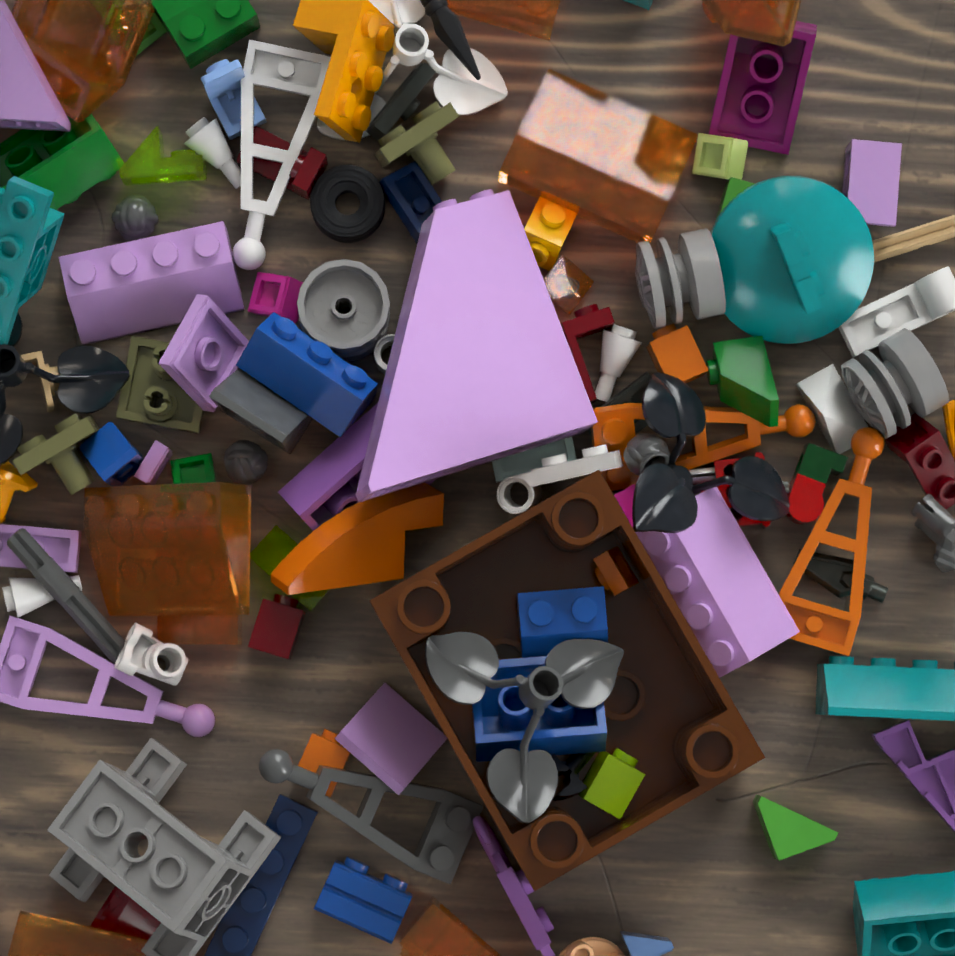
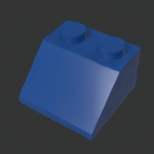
M604 586L517 593L516 602L521 658L547 656L557 644L566 640L593 639L608 643Z

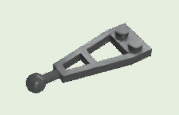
M281 749L267 751L259 762L260 774L266 781L277 784L288 780L308 788L306 797L413 870L450 885L473 833V819L476 816H480L484 807L477 802L443 788L410 782L400 793L401 795L436 801L416 851L412 854L370 826L384 792L395 793L377 776L319 765L317 772L314 773L293 764L290 755ZM331 781L367 788L356 816L325 796Z

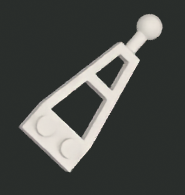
M249 39L243 68L245 77L241 79V210L249 211L244 238L240 239L233 248V259L242 269H257L265 260V247L260 242L265 215L275 216L291 178L289 177L290 171L301 154L316 119L314 112L330 62V56ZM254 85L310 97L288 150L254 143ZM254 157L282 163L267 202L253 199Z

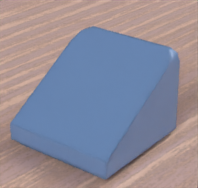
M620 931L630 956H661L673 951L674 946L667 937Z

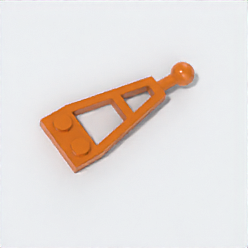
M624 403L593 408L598 421L591 427L593 447L606 444L608 452L620 450L623 467L602 471L601 474L611 491L626 489L633 484L636 487L639 475L632 473L628 469L623 454L628 442L636 436L634 419L645 420L642 403ZM793 405L785 411L784 415L778 416V426L768 427L735 408L704 406L706 422L744 424L745 434L707 446L705 425L702 433L697 436H691L693 451L678 456L675 465L691 470L761 445L760 435L786 431L793 437H805L815 427V415L805 405Z
M863 427L852 436L851 448L855 458L848 481L844 479L838 480L823 512L779 592L780 598L800 631L789 639L848 657L850 656L862 613L872 487L865 486L864 484L871 461L880 456L885 445L882 434L875 428ZM845 494L860 498L856 540L826 531ZM819 543L854 553L849 612L792 596Z

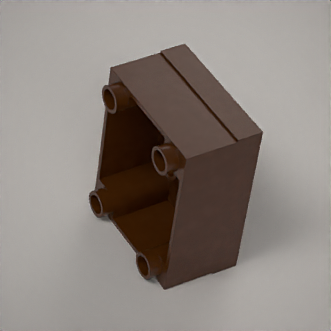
M600 470L593 472L369 600L534 891L765 758ZM618 546L639 583L614 596L611 589L606 590L604 588L608 643L624 650L614 688L610 696L604 701L607 726L605 751L613 754L615 749L618 748L639 760L635 768L646 775L621 819L614 817L584 800L579 795L565 800H552L545 812L529 824L521 823L500 806L491 795L486 781V772L490 761L476 762L472 705L455 703L446 698L436 688L426 666V640L431 635L471 632L489 640L494 646L499 660L521 658L516 602L517 593L601 587L602 585L595 573L597 565L593 559L607 550ZM596 752L579 772L580 781L583 782L599 752ZM572 754L556 756L560 761H566ZM563 774L561 776H558V784L554 797L564 787L563 779L565 778V776Z

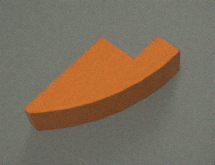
M424 482L359 502L346 508L321 524L304 538L271 573V583L287 595L404 579L405 531L443 526L444 493Z

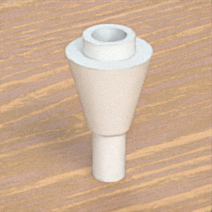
M203 117L186 131L190 139L184 144L216 169H220L234 188L237 189L241 186V169L233 160L234 156L217 118L209 123Z
M616 324L613 325L611 331L603 329L600 360L601 375L595 390L597 399L605 402L610 400L617 377L621 376L642 342L635 340L636 331Z
M79 575L70 576L71 580L82 591ZM8 577L10 586L2 587L7 612L15 610L17 618L55 600L36 578Z

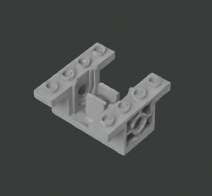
M153 738L149 739L126 772L102 760L97 762L48 828L51 834L69 847L49 876L83 902L88 900L104 877L107 878L161 922L141 952L146 956H195L279 842L281 836L246 810L242 812L219 845L197 835L159 805V802L182 773L187 763ZM147 838L148 849L141 856L138 853V845L143 839Z

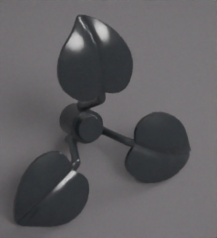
M17 313L8 345H0V466L15 455L23 438V426L20 420L15 416L4 414L6 410V387L20 385L25 380L27 373H32L49 382L60 383L58 397L65 407L76 413L89 414L106 407L126 384L130 377V372L126 365L115 355L93 346H76L63 352L57 361L60 375H53L34 366L31 362H25L14 348L21 338L23 327L21 317Z
M652 373L642 397V411L645 421L655 433L664 438L670 439L677 436V443L670 454L668 465L662 463L652 464L642 471L637 480L632 506L634 531L664 533L685 531L694 524L697 518L698 505L694 494L725 484L731 485L728 499L731 506L741 515L757 521H774L787 515L790 511V503L779 474L771 464L755 456H746L737 460L732 467V476H722L700 484H692L693 478L689 470L683 466H676L675 462L686 444V435L697 436L704 430L706 422L704 406L693 389L680 379L664 373Z

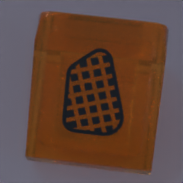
M564 255L559 257L543 279L552 303L568 315L572 314L594 283L589 276Z

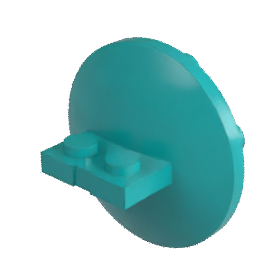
M781 176L758 182L733 198L722 210L712 227L711 235L717 250L725 288L726 312L724 314L738 328L754 337L763 336L765 341L783 344L802 343L820 338L847 321L857 310L868 291L874 268V248L869 228L856 206L840 191L824 182L802 176Z

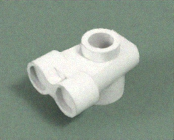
M135 622L127 634L124 647L115 662L114 668L130 676L137 672L176 686L181 680L189 658L185 656L184 651L178 645L162 643L152 637V630ZM158 657L162 658L166 663L164 671L158 665Z

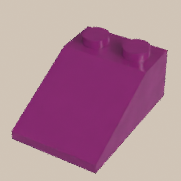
M736 8L710 125V135L747 140L748 147L789 155L815 43L817 25Z

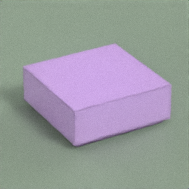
M155 440L134 477L149 486H154L173 455L172 450Z

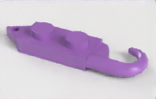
M476 816L472 823L478 839L535 949H540L543 956H555L550 946L552 942L548 935V932L552 931L554 927L543 906L535 910L527 896L534 892L522 869L517 872L514 871L487 821L481 816Z

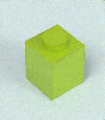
M618 748L615 749L613 754L602 751L597 755L583 780L587 788L578 795L614 817L621 819L646 774L635 768L639 760Z

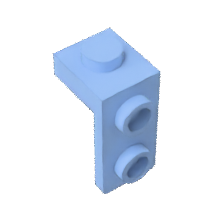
M224 59L209 66L206 69L207 74L200 79L229 140H232L241 135V79L245 77V74L238 59L232 62ZM254 97L255 127L267 121Z

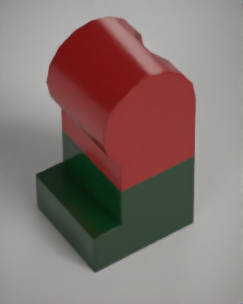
M811 443L803 446L789 485V494H787L790 511L786 516L790 521L802 525L820 517L824 509L822 494L829 475L838 476L843 473L848 457Z

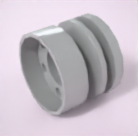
M707 228L681 233L678 237L677 254H672L671 248L664 237L658 238L656 241L657 258H655L648 241L636 244L635 276L642 306L646 309L654 329L665 327V307L668 308L674 324H680L683 321L684 303H689L691 311L697 320L723 315L726 312L725 288L714 240Z
M906 328L879 343V353L882 362L872 352L865 350L859 354V361L852 358L841 365V372L853 404L870 427L877 429L882 434L884 440L897 433L896 425L901 429L911 425L908 406L923 418L949 403V393L933 358L922 342Z

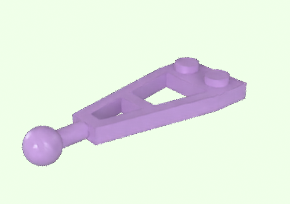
M9 616L0 643V702L27 710L153 724L155 717L159 716L182 724L185 732L193 737L206 736L215 725L214 713L208 706L193 704L186 708L161 700L164 693L163 690L136 675L130 676L115 669V664L54 629L15 616ZM47 642L99 669L88 704L29 697ZM111 677L148 696L144 710L102 706Z

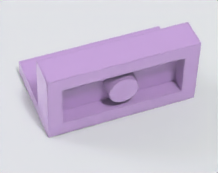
M852 139L845 149L842 194L856 206L867 225L896 226L902 143Z

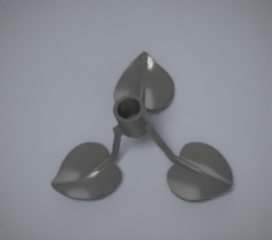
M454 632L445 635L429 636L425 643L426 666L434 685L446 698L455 703L473 705L482 699L486 686L492 689L517 686L519 687V696L522 703L533 710V715L520 743V751L511 748L501 750L490 761L486 772L487 786L495 801L521 823L529 824L533 822L550 805L558 784V770L552 756L544 750L528 752V745L540 717L544 714V709L558 698L560 694L566 703L576 708L591 709L602 704L610 696L614 688L624 650L616 645L600 640H566L557 644L548 653L545 659V666L536 668L527 677L517 675L515 678L493 680L491 678L498 670L499 658L489 640L471 632Z

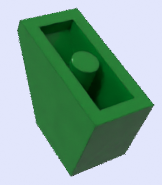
M763 336L713 342V360H706L708 368L707 378L709 385L717 386L720 401L768 427L778 426L779 397Z

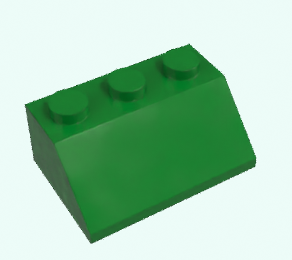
M78 93L61 104L71 123L70 132L21 129L0 143L1 188L6 189L8 180L16 176L54 192L50 208L57 210L65 204L73 203L83 192L99 182L110 179L117 170L125 166L122 158Z

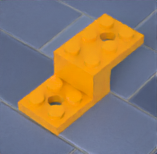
M300 0L293 26L322 52L331 55L314 115L345 140L360 143L363 131L369 127L371 121L370 107L374 94L382 84V67L386 53L391 50L394 43V25L368 0Z

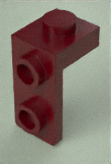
M597 304L576 310L574 312V319L561 323L591 404L595 403L597 398L577 340L602 332L603 329L608 330L615 323L610 307L599 310Z

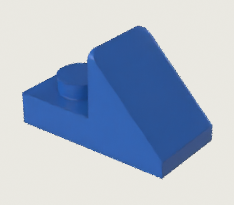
M113 422L106 423L80 446L81 452L104 482L116 490L135 475L144 460L142 454L131 445Z

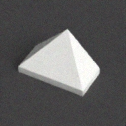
M831 364L798 382L796 386L808 407L813 411L815 419L833 452L841 454L851 449V439L854 433L863 427H868V425L853 404L849 392L836 368Z

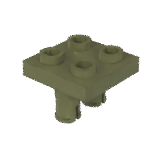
M436 101L412 118L416 125L406 131L401 124L378 141L382 148L374 155L383 168L404 154L407 157L412 155L431 185L456 170L436 140V137L439 136L437 134L438 131L456 120L459 115L451 102L441 108Z
M132 336L126 362L130 377L121 389L116 418L200 434L204 411L158 364L169 342Z
M79 413L74 414L55 425L54 427L58 434L48 440L41 434L19 446L17 449L21 455L12 460L20 475L46 462L47 465L52 464L70 495L92 484L95 480L76 449L79 447L78 442L100 429L92 415L82 419Z

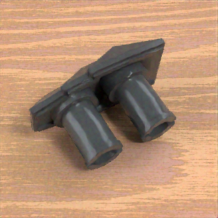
M927 494L922 498V501L925 502L924 505L918 502L912 510L911 514L918 518L915 526L937 544L933 559L938 569L942 573L955 570V517L941 506L931 494Z

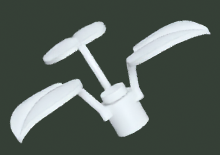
M368 0L395 25L397 31L393 44L394 56L391 57L390 62L383 71V80L379 90L399 63L405 66H414L425 59L429 66L436 71L435 73L439 74L433 84V93L441 107L451 102L458 115H471L506 98L508 91L501 74L483 54L474 49H471L481 76L480 80H476L450 49L444 54L442 66L437 64L433 57V51L427 49L429 44L427 32L424 28L415 24L425 15V7H423L420 0ZM378 91L375 92L370 107V123L386 104L381 97L376 95ZM318 118L317 129L320 133L334 139L345 140ZM367 129L363 131L362 138L370 136V134L366 132Z

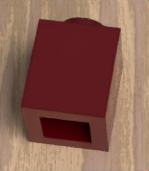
M276 593L273 601L263 598L248 647L291 660L306 613L303 610L297 609L299 601Z

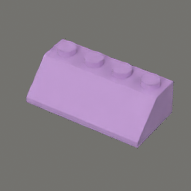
M224 221L59 257L67 299L82 345L181 324L197 294L208 295L224 314L245 310L229 234Z
M714 487L695 496L698 505L697 518L694 524L685 531L679 533L656 531L635 533L720 678L764 654L800 631L717 487Z

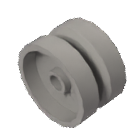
M348 259L325 262L310 272L300 287L297 301L301 330L314 340L328 345L333 353L346 362L363 359L374 352L377 342L387 335L390 322L388 291L378 273L362 262ZM341 307H349L350 312L341 314Z

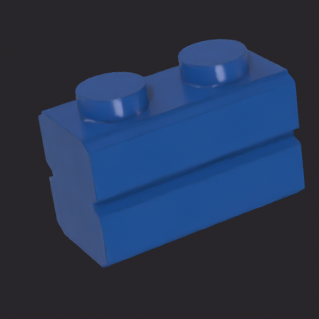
M348 856L344 863L335 860L314 909L392 944L413 897L412 893L406 891L408 883L389 874H385L383 880L367 874L370 866Z

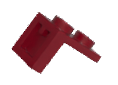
M258 126L254 127L255 144L283 150L289 149L291 143ZM313 147L310 148L309 152L302 150L290 171L289 177L291 178L286 189L309 200L315 182L324 173L328 165L326 154ZM240 151L239 155L237 156V162H238V164H240V165H241V151ZM254 157L253 172L275 183L282 163Z
M914 413L911 416V425L904 429L896 426L897 433L885 439V442L891 451L909 465L925 496L931 494L947 510L955 504V459L940 431L924 418Z

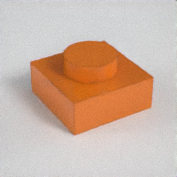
M618 546L607 550L593 559L597 565L595 573L599 582L606 590L611 589L614 596L639 583Z

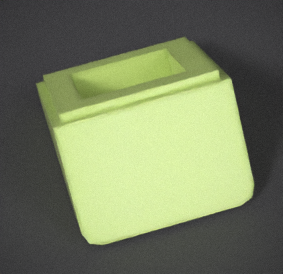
M698 133L692 174L728 180L730 177L742 180L748 141Z

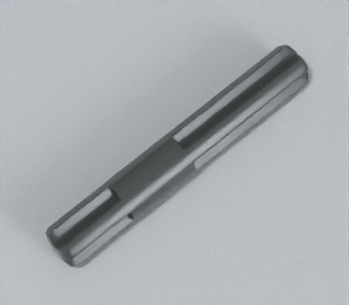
M24 528L17 530L8 538L7 546L111 662L115 664L124 647L125 640Z

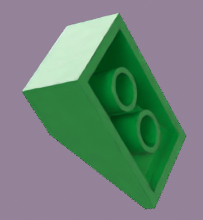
M148 0L190 69L260 28L257 13L249 0Z

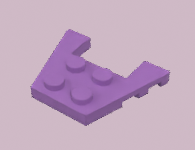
M909 720L871 734L877 745L955 834V748L925 760Z

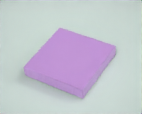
M197 294L158 364L203 411L214 412L217 406L209 395L215 387L238 369L236 364L249 341L208 295Z
M386 683L377 690L335 737L337 742L398 795L407 787L447 739L438 728Z

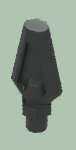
M801 549L798 550L792 566H794ZM815 552L804 574L838 598L850 596L854 560ZM865 574L863 600L869 597L882 603L887 594L888 587L874 582V577Z

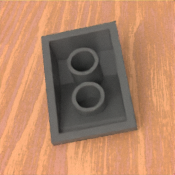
M240 368L215 387L209 395L220 411L288 454L292 453L313 420L306 413Z

